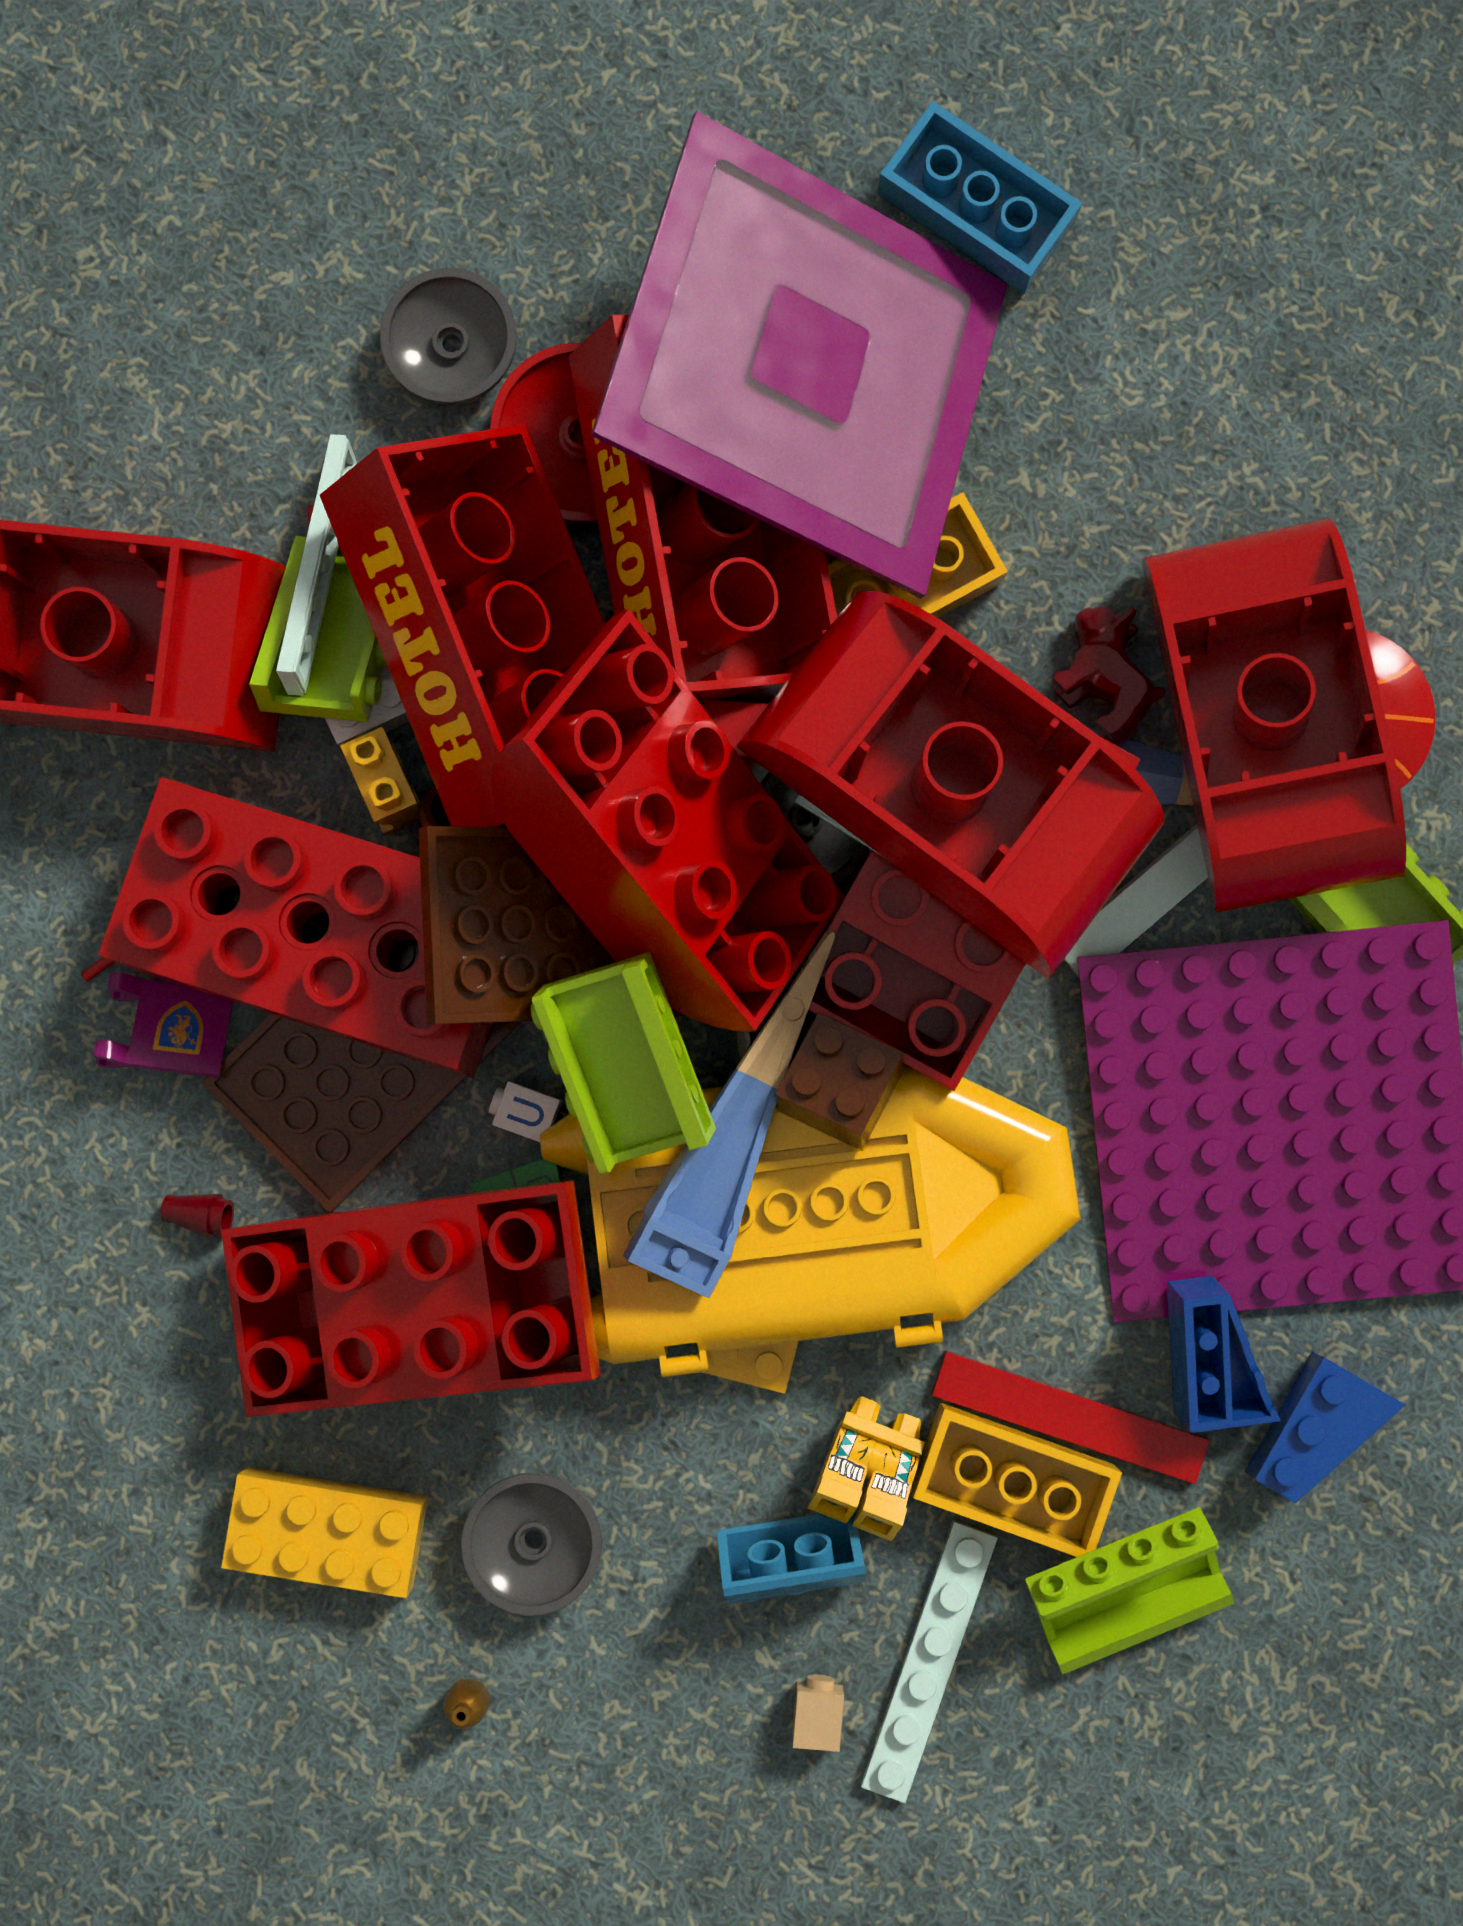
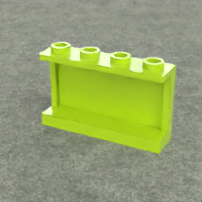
M295 536L249 683L261 712L368 723L372 706L378 705L381 699V674L383 667L388 666L344 557L336 556L307 690L304 696L288 695L276 672L307 538Z
M1407 844L1406 869L1403 877L1289 899L1319 933L1449 920L1453 965L1463 957V909L1458 911L1447 899L1450 892L1434 875L1427 877L1416 865L1419 858Z
M650 952L545 984L532 997V1019L537 1029L543 1030L550 1046L548 1049L550 1065L556 1075H561L567 1090L565 1094L567 1109L573 1119H578L584 1134L582 1143L585 1155L591 1163L595 1162L600 1175L610 1173L617 1163L687 1143L689 1151L708 1145L716 1131V1127Z
M1200 1507L1025 1578L1042 1629L1062 1675L1234 1604L1232 1593L1220 1572L1215 1552L1219 1549L1218 1541Z

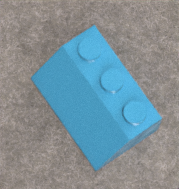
M855 1512L847 1524L823 1514H815L716 1530L722 1588L727 1604L754 1602L764 1598L798 1595L807 1591L832 1587L841 1588L851 1584L866 1582V1570L858 1528L852 1526Z

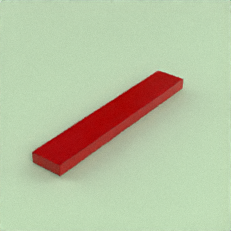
M946 1350L931 1393L934 1397L1193 1484L1197 1482L1210 1441L1205 1437Z

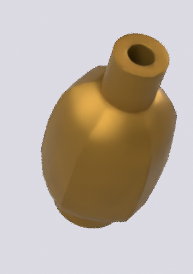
M459 1679L447 1693L443 1703V1710L450 1724L456 1729H468L483 1720L488 1711L491 1698L484 1683L473 1679Z

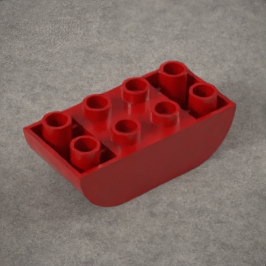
M1327 518L1144 557L1142 559V566L1215 912L1218 913L1403 877L1406 869V831L1397 767L1353 573L1343 541L1334 522Z
M0 520V723L275 752L279 713L261 712L249 683L286 566L250 552L187 539Z
M862 591L853 596L736 746L1048 980L1164 825V812L1152 788L1140 773L1108 742L939 618L908 601L878 591Z
M630 609L619 612L605 623L494 761L491 772L492 793L497 809L509 832L616 962L650 952L670 1007L702 1023L733 1031H756L845 899V896L834 883L829 872L822 867L783 815L778 804L768 795L729 743L722 729L714 723L673 668L666 654L658 648Z
M1104 739L1136 769L1141 760L1140 758ZM871 850L827 931H834L835 939L808 1010L815 1014L825 1015L904 1052V1064L955 1091L1026 963L890 861Z
M573 1180L370 1206L221 1230L246 1417L590 1381L601 1375Z

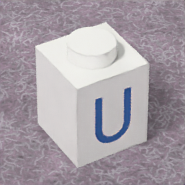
M508 1081L505 1089L500 1087L496 1089L491 1101L489 1113L495 1115L492 1125L540 1142V1134L555 1123L563 1100Z

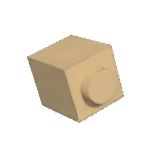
M815 1674L808 1675L807 1682L796 1681L792 1729L793 1748L840 1752L844 1691L843 1685L834 1684L835 1679L833 1677Z

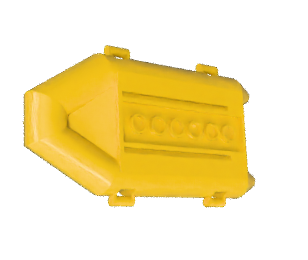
M904 1064V1072L863 1151L779 1112L776 1103L748 1194L732 1256L710 1298H707L627 1261L623 1256L645 1214L643 1211L644 1207L686 1143L617 1163L610 1173L600 1175L595 1162L591 1163L585 1155L582 1143L584 1134L578 1119H573L568 1114L540 1134L543 1160L589 1176L602 1288L600 1293L590 1299L599 1359L612 1364L659 1359L662 1377L709 1372L707 1352L894 1329L896 1348L943 1342L941 1323L965 1320L1081 1220L1067 1127L962 1077L957 1088L953 1091ZM724 1086L702 1089L708 1108L711 1107ZM931 1313L933 1324L901 1328L900 1317ZM697 1343L699 1354L668 1357V1346Z

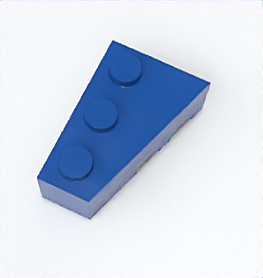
M1213 1276L1167 1281L1173 1410L1190 1433L1280 1422L1278 1412L1273 1406L1264 1385L1266 1383L1263 1375L1257 1367L1249 1348L1250 1343L1230 1294Z
M1312 1352L1278 1411L1281 1421L1271 1423L1244 1472L1273 1491L1297 1503L1401 1410L1405 1404L1327 1358Z

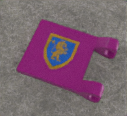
M120 972L110 974L107 986L108 990H110V997L113 1000L139 1001L130 1046L110 1040H98L95 1043L93 1054L99 1067H132L220 1078L233 1002L174 983L144 980Z

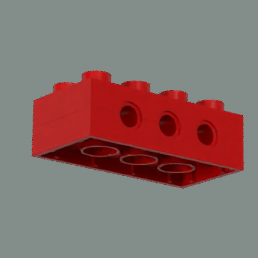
M160 777L101 944L99 956L152 977L474 1079L492 1022L427 1025L420 857ZM239 886L240 899L237 906L231 912L219 915L216 908L218 896L229 887ZM327 913L329 916V928L324 937L317 942L306 944L303 937V926L306 921L316 914ZM417 941L419 955L414 965L405 971L393 972L390 965V953L394 947L401 942Z

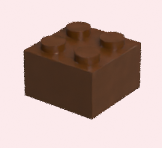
M818 1013L775 1093L778 1111L863 1151L904 1072V1052Z

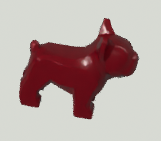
M1103 605L1095 608L1088 607L1077 613L1074 622L1075 636L1079 643V650L1075 655L1074 663L1070 669L1055 673L1052 676V682L1056 685L1054 688L1055 694L1069 709L1092 694L1099 699L1113 703L1112 711L1100 715L1095 721L1101 727L1098 735L1119 747L1135 734L1139 722L1145 717L1151 705L1161 699L1166 691L1162 687H1154L1149 678L1125 654L1126 642L1139 630V627L1131 624L1137 610L1130 607L1128 610L1118 613Z

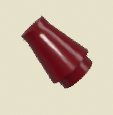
M222 1194L167 1195L161 1206V1219L163 1222L176 1224L210 1239H214L217 1235L222 1236V1229L231 1228L234 1217L233 1202L224 1199Z

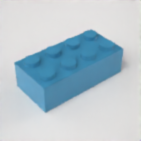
M933 100L880 173L877 191L879 196L1023 295L1075 224L1083 204Z

